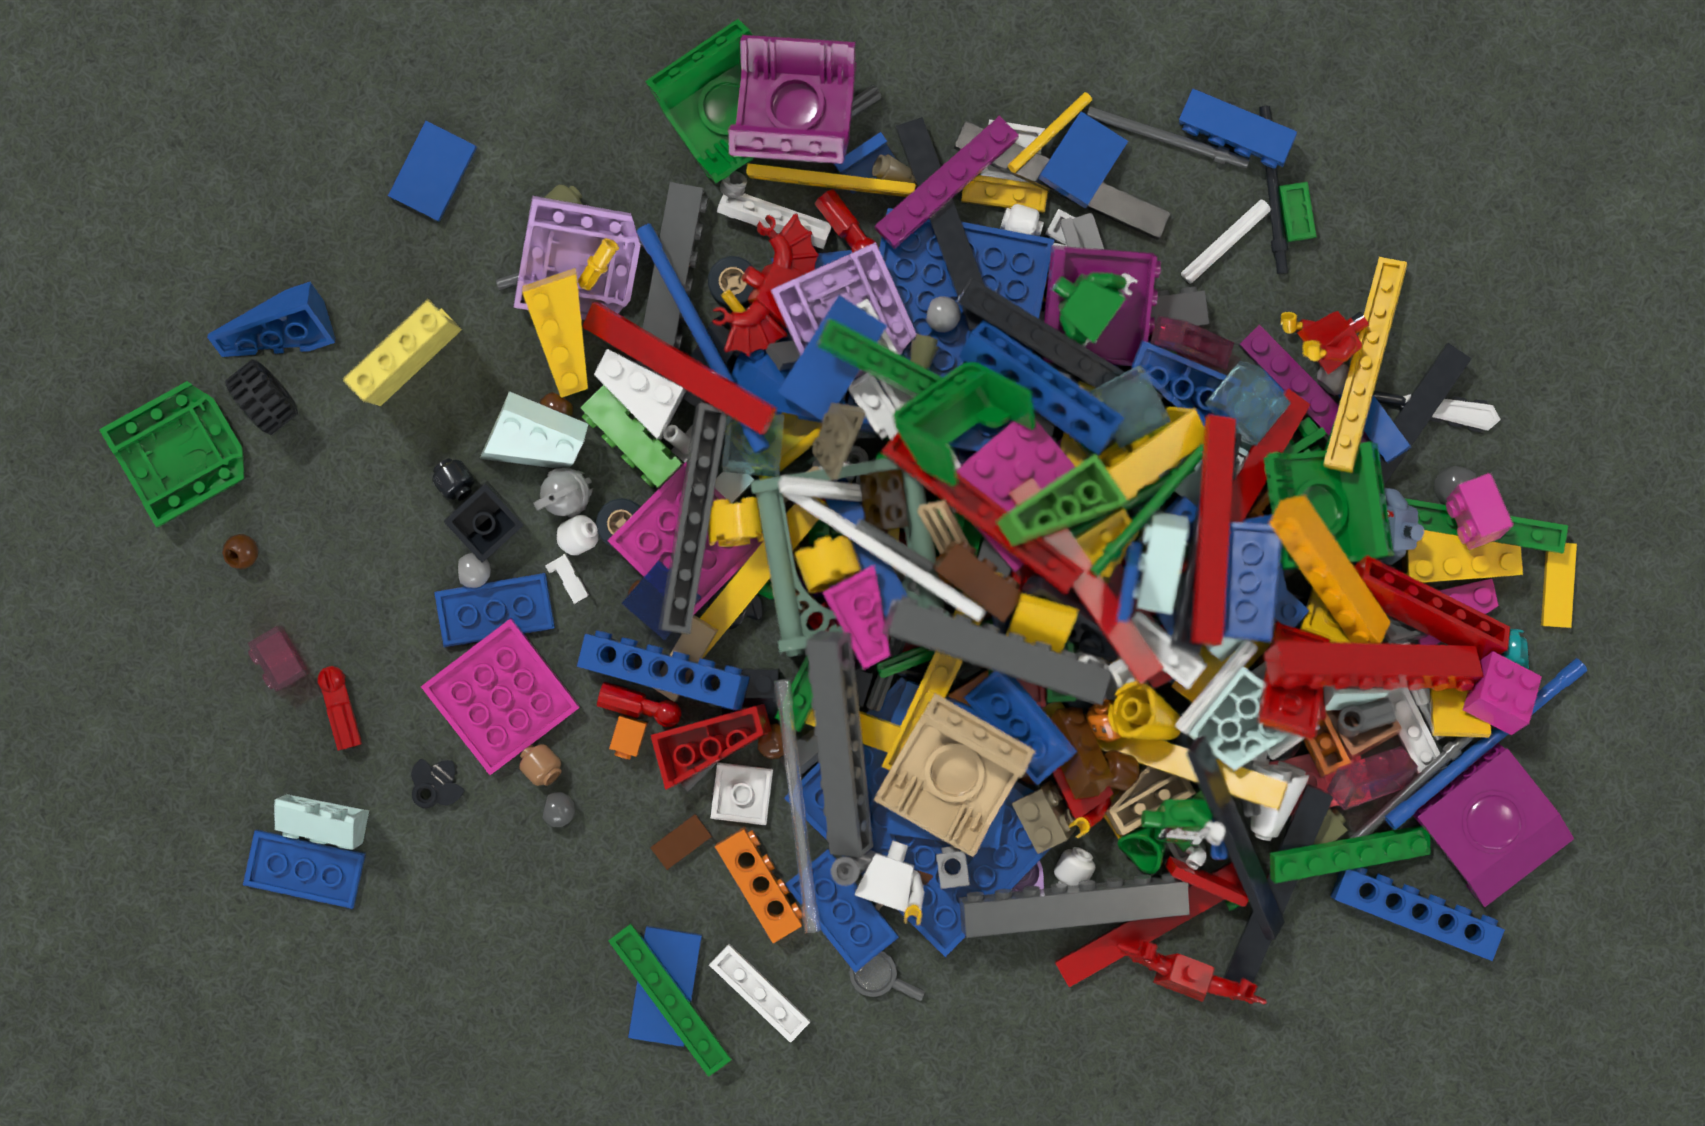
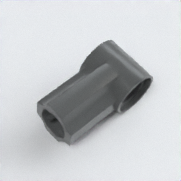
M1387 697L1357 707L1348 706L1344 708L1337 721L1339 733L1350 738L1357 736L1360 732L1396 722L1392 702ZM1348 716L1354 717L1358 721V726L1348 727L1344 723V718Z

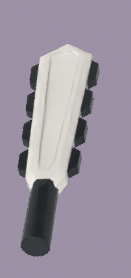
M1374 391L1373 393L1379 403L1403 407L1411 394L1401 396L1380 391ZM1445 397L1430 421L1440 423L1445 420L1450 426L1455 427L1466 425L1469 430L1480 433L1483 430L1488 431L1501 419L1494 406L1489 405L1485 400L1475 399L1473 402H1468L1466 398L1454 397L1451 400Z

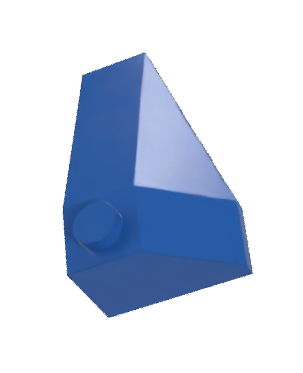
M311 282L284 290L212 331L207 337L221 357L255 355L261 349H273L274 353H284V348L300 347V351L304 352L335 343V335L325 302Z
M1143 340L1131 366L1175 407L1196 409L1204 427L1205 417L1209 414L1230 418L1243 386L1241 381Z
M766 349L755 350L750 356H746L743 352L739 355L731 375L734 383L776 407V415H781L783 412L797 415L799 419L822 423V420L778 393L792 369L779 370L767 354ZM842 398L839 404L847 405V401Z

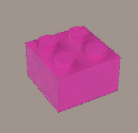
M1490 473L1459 484L1446 498L1447 512L1451 518H1455L1459 527L1457 528L1458 537L1463 544L1467 545L1468 550L1500 539L1513 526Z
M1493 651L1480 660L1484 677L1475 683L1472 689L1468 690L1463 711L1512 735L1529 724L1542 676Z

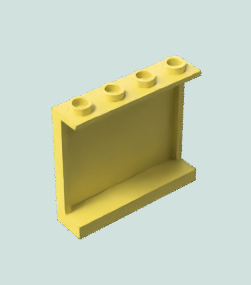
M427 300L343 380L363 401L382 406L462 329L442 308L438 311Z

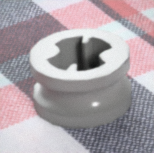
M734 171L729 177L722 179L720 191L730 198H739L744 195L747 178L742 173Z

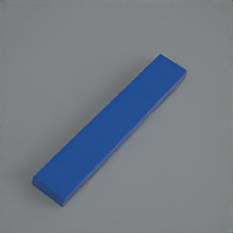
M847 478L834 480V482L849 483ZM824 498L831 510L856 525L860 518L864 520V512L859 501ZM850 538L861 570L863 571L872 565L875 566L882 612L886 618L891 601L901 600L902 596H908L892 565Z

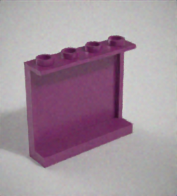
M1051 245L1044 322L1066 335L1059 319L1061 312L1058 307L1063 297L1052 291L1053 285L1060 276L1074 284L1081 274L1087 276L1092 272L1114 273L1118 275L1129 274L1138 281L1128 285V289L1132 291V294L1128 295L1123 292L1126 299L1096 339L1097 343L1095 344L1090 341L1086 344V348L1113 365L1132 366L1142 340L1148 342L1149 334L1154 332L1155 319L1151 317V308L1157 304L1158 291L1154 289V280L1160 276L1161 262L1157 261V256L1154 253ZM1041 355V359L1044 362L1054 363Z

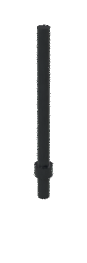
M1270 106L1259 107L1260 116L1272 121ZM1265 165L1273 240L1270 241L1271 251L1275 253L1277 274L1288 273L1286 258L1288 241L1284 239L1277 167L1274 169Z

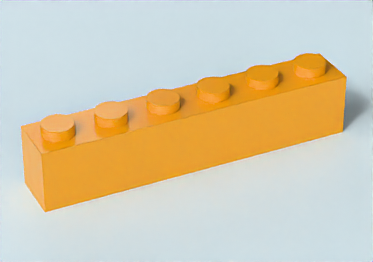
M1302 495L1280 501L1269 524L1351 643L1381 644L1390 625V620L1306 496Z

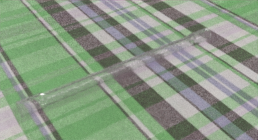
M781 679L774 681L776 705L779 709L802 899L803 927L805 933L820 931L821 927L812 873L793 715L791 679Z

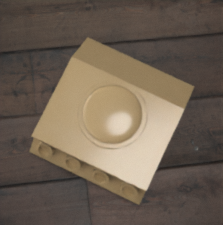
M935 694L884 779L874 801L973 857L1018 777H1022L1035 750Z

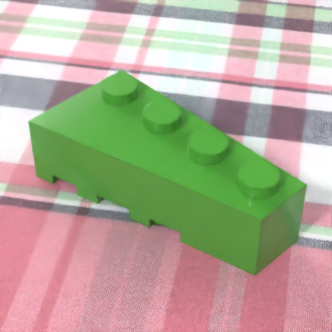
M605 385L580 407L585 412L581 417L592 428L597 425L604 432L601 437L612 448L617 445L624 452L621 457L632 468L637 466L644 473L641 478L651 488L655 486L660 488L683 465L682 461L661 440H658Z
M1095 454L1008 512L996 523L1012 546L1114 512L1129 501Z

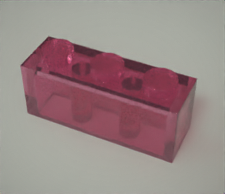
M1158 316L1150 342L1198 364L1227 370L1234 342L1187 321Z
M1399 746L1339 767L1327 791L1341 808L1346 810L1402 790L1410 782L1418 765L1404 748Z

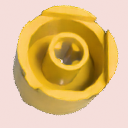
M756 497L741 499V503L730 504V500L727 499L713 501L708 524L710 546H713L717 541L719 547L750 544V539L756 537L758 542L764 541Z
M846 535L840 536L833 541L831 537L819 539L814 542L816 547L802 549L795 553L806 587L810 593L823 592L829 589V586L840 583L862 571L853 544Z

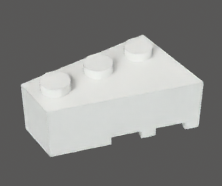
M608 349L594 374L658 440L662 439L665 429L669 426L686 392L684 388Z

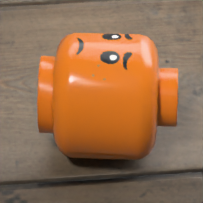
M1104 699L1102 705L1093 704L1087 712V719L1096 739L1104 742H1114L1121 736L1112 730L1108 721V708L1110 704L1114 703V700Z

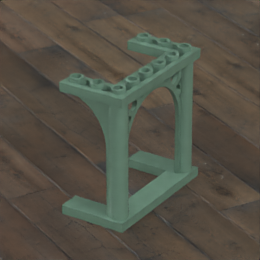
M889 458L842 466L838 479L859 476L874 471L902 468ZM824 469L787 475L790 477L825 481L834 480L828 477ZM902 469L908 527H905L908 547L935 563L936 555L932 536L917 512L920 505L927 504L924 485ZM781 476L752 481L751 488L752 493H755L757 496L781 636L778 640L779 652L786 651L787 656L804 654L807 639L820 630L825 631L829 620L836 618L832 610L823 607L809 596L797 576L783 494L778 486L779 480L783 477ZM932 568L929 573L940 580L939 573ZM908 575L905 576L902 586L909 598L919 601L918 606L928 609L929 605L946 610L944 615L949 616L948 610L944 607L942 597ZM916 582L915 590L919 589V596L907 590L909 583ZM795 589H797L800 593L798 596L796 595ZM799 601H806L809 603L810 608L806 609L800 616L799 609L803 608L800 606ZM816 611L821 612L824 617L821 627L815 631H810L806 626L808 616ZM833 625L829 629V631L844 632L841 625L836 628L837 625Z

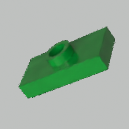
M1308 182L1279 186L1287 241L1295 242L1316 238Z

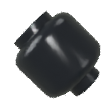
M448 458L434 468L432 482L446 500L458 499V501H461L471 494L474 477L461 460Z

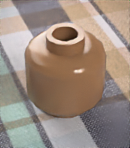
M545 744L535 747L530 745L520 755L522 760L519 769L535 786L543 784L548 786L561 774V760Z

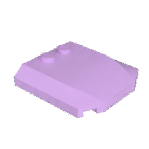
M533 196L518 275L514 308L529 310L522 293V286L576 268L581 319L585 320L592 302H599L614 312L619 313L631 299L640 251V241L632 215L625 212ZM609 238L616 242L619 249L607 265V272L601 274L590 291L582 289L579 286L578 279L588 265L587 259L595 254L603 239Z
M876 243L771 290L800 356L838 295L843 296L855 305L868 299L878 319L888 325L885 331L899 355L916 336V332ZM860 370L856 378L865 374L866 372Z

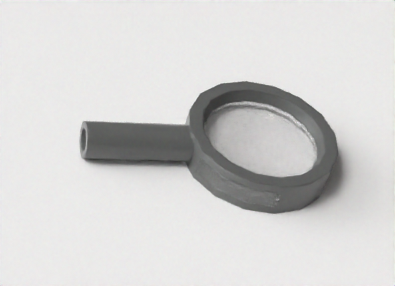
M884 950L856 973L851 967L849 969L850 981L854 988L862 995L870 997L881 996L891 988H894L921 1001L925 994L924 990L896 977V964L892 957Z

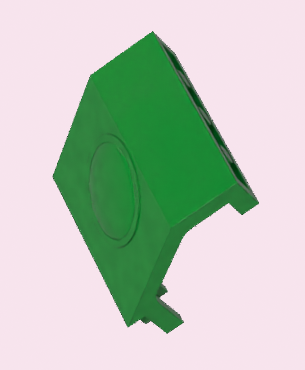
M739 19L645 81L669 123L708 179L711 178L715 183L729 177L732 172L754 159V157L729 155L730 124L736 125L741 82L742 35L753 36L751 31Z
M1360 443L1352 473L1325 468L1324 461L1327 450L1295 454L1274 452L1264 457L1272 515H1274L1280 501L1305 495L1350 563L1359 562L1366 555L1374 559L1395 556L1378 443ZM1282 543L1280 563H1282L1283 570L1300 568Z

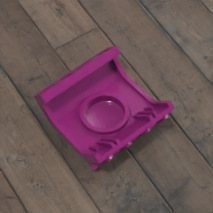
M742 35L741 82L736 125L730 124L729 155L843 163L849 143L857 62H855V42Z
M1499 743L1416 810L1413 815L1416 821L1432 836L1468 883L1466 887L1484 907L1574 840L1559 812L1509 749H1505Z

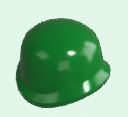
M1140 826L1119 838L1117 843L1119 849L1133 861L1139 870L1147 874H1154L1159 870L1166 851V845L1164 841L1155 839V830Z

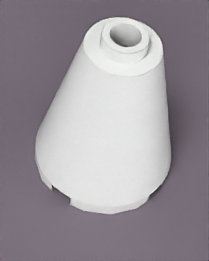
M1266 759L1265 762L1253 761L1254 772L1287 782L1289 785L1279 811L1260 805L1261 814L1251 817V830L1255 832V836L1268 841L1272 837L1279 836L1309 778V775H1305L1306 771L1285 762L1279 761L1278 765H1269L1270 759Z

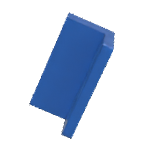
M880 132L845 155L843 163H834V168L840 175L877 179L872 174V168L877 157L887 154L894 158L895 156L887 146V140ZM850 190V192H851L852 194H855L856 192H858V191H851V190Z

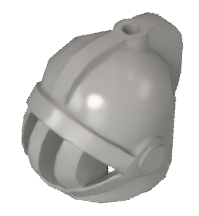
M567 467L556 468L548 472V477L540 488V500L533 504L537 511L546 508L547 511L554 515L572 518L580 514L587 507L593 488H589V484L592 483L591 479H585L583 476L585 473L579 470L576 471Z

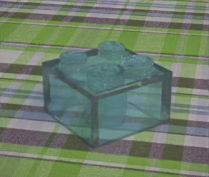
M1239 361L1205 404L1216 416L1236 419L1235 433L1242 435L1241 441L1256 446L1291 402L1260 366Z
M1141 365L1090 391L1091 395L1125 418L1114 436L1119 448L1171 422L1146 371Z
M727 414L722 462L723 472L779 477L784 415H774L766 434H764L770 447L761 453L755 454L743 433L740 422Z

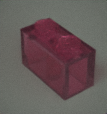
M276 626L248 643L250 650H248L249 656L256 665L260 664L265 672L262 677L270 689L274 688L276 692L282 691L310 674L283 626Z

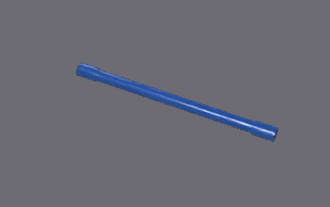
M646 224L640 227L636 233L655 263L710 368L734 382L667 258L662 243L652 225ZM740 422L743 433L755 454L761 453L770 447L764 434H760Z
M1574 659L1554 679L1537 692L1532 715L1565 687L1570 686L1587 672L1586 666L1579 659ZM1494 727L1489 738L1482 737L1410 798L1401 802L1384 816L1386 822L1396 830L1412 817L1416 810L1504 739L1508 733Z

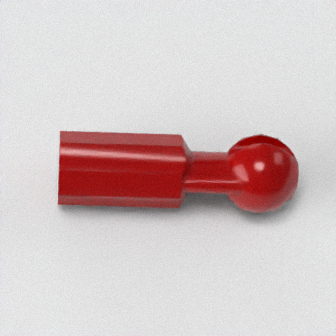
M833 189L825 192L815 202L816 207L838 236L845 239L852 248V253L873 243L877 245V242L873 239L866 237L859 227L860 223Z
M335 666L323 668L317 678L318 685L322 690L337 751L361 745V737L345 685V675L340 668Z
M607 682L602 684L597 700L598 707L636 718L641 714L655 718L657 723L663 727L676 725L682 713L679 705L672 700H663L659 703L646 699L645 693Z

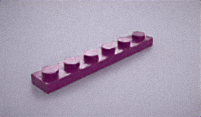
M999 115L875 225V230L895 249L1019 139V135Z
M1258 325L1239 346L1284 391L1289 388L1311 404L1306 415L1319 428L1323 427L1327 433L1326 435L1329 437L1333 423L1336 420L1339 405L1261 325ZM1363 431L1360 443L1372 442Z

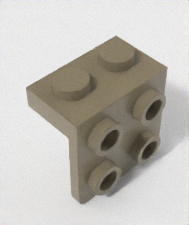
M831 403L828 413L823 417L820 434L813 443V454L830 479H838L844 462L848 460L866 414L862 407Z
M1052 780L1046 781L1038 790L1012 803L1037 854L1068 840L1076 830L1075 825L1069 828V824L1075 819L1070 809L1067 810L1062 801L1064 797L1058 784L1054 785Z

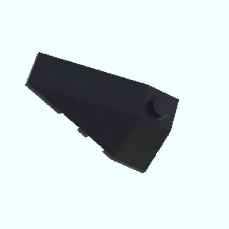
M1036 572L1027 579L1020 590L1021 593L1078 610L1077 617L1066 642L1068 641L1079 646L1080 651L1110 662L1119 657L1072 587L1064 594ZM1016 607L1007 617L1008 620H1012Z

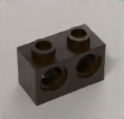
M902 469L881 470L859 475L864 521L879 530L908 527Z

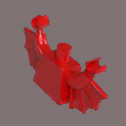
M797 213L793 214L778 234L774 230L776 220L771 215H766L765 217L770 228H766L760 221L758 222V233L764 236L768 235L770 238L769 242L774 250L773 263L765 266L762 272L751 266L744 272L742 281L753 287L748 297L751 305L746 311L728 314L721 307L715 308L712 311L721 312L724 315L723 321L712 320L714 325L722 326L725 322H730L732 325L724 349L725 352L737 350L745 353L746 356H750L755 350L767 349L769 344L775 343L778 339L787 336L784 330L787 328L771 290L814 271L815 262L819 256L812 246V232L802 226Z
M1141 941L1139 950L1121 943L1117 944V948L1121 949V954L1130 957L1133 962L1146 966L1149 970L1156 971L1153 983L1201 1002L1204 1001L1208 992L1228 997L1231 1000L1246 1001L1250 1004L1254 1002L1266 1004L1264 998L1254 995L1258 986L1244 978L1238 983L1213 975L1214 967L1177 953L1171 955L1160 954L1156 952L1158 945Z

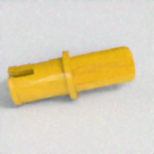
M609 238L603 239L595 254L587 259L588 265L578 279L579 286L582 289L590 291L601 274L607 272V265L619 249L616 242Z

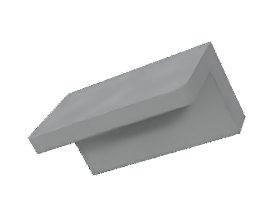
M1092 213L1060 221L1067 246L1104 249Z

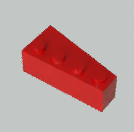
M765 704L650 735L665 790L682 783L771 732L772 729Z

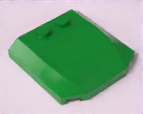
M188 381L99 429L156 528L245 480L243 448L214 398L202 392Z

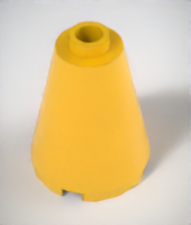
M1136 681L1126 683L1114 694L1117 697L1114 703L1109 705L1108 721L1112 730L1120 736L1129 739L1173 740L1181 733L1176 727V723L1181 716L1147 684L1142 683L1139 685Z

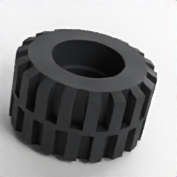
M251 359L225 380L227 390L235 403L266 434L273 435L298 415L297 406L289 393L263 364L254 359Z

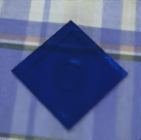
M658 560L621 604L665 640L671 632L658 629L669 569ZM698 593L696 596L695 604L701 599V596Z

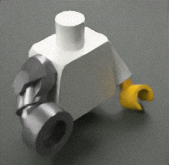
M892 841L888 856L869 850L860 858L841 857L832 864L831 876L836 883L843 886L850 885L858 879L860 873L865 871L866 873L855 892L856 896L904 911V922L906 924L909 916H916L917 925H920L924 888L921 876L914 870V865L904 862L908 845Z

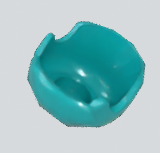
M1510 629L1508 649L1501 656L1529 670L1527 640L1519 635V633H1524V631Z

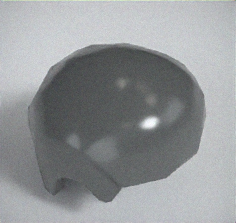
M1450 466L1440 471L1434 483V492L1439 502L1446 505V498L1459 484L1478 478V476L1472 470L1461 466Z

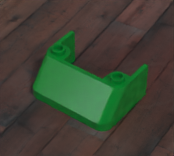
M976 362L960 365L898 408L893 414L895 429L918 465L923 470L953 487L957 484L952 447L947 445L978 422L992 428H998L1012 419L1031 430L1036 427L1031 391Z

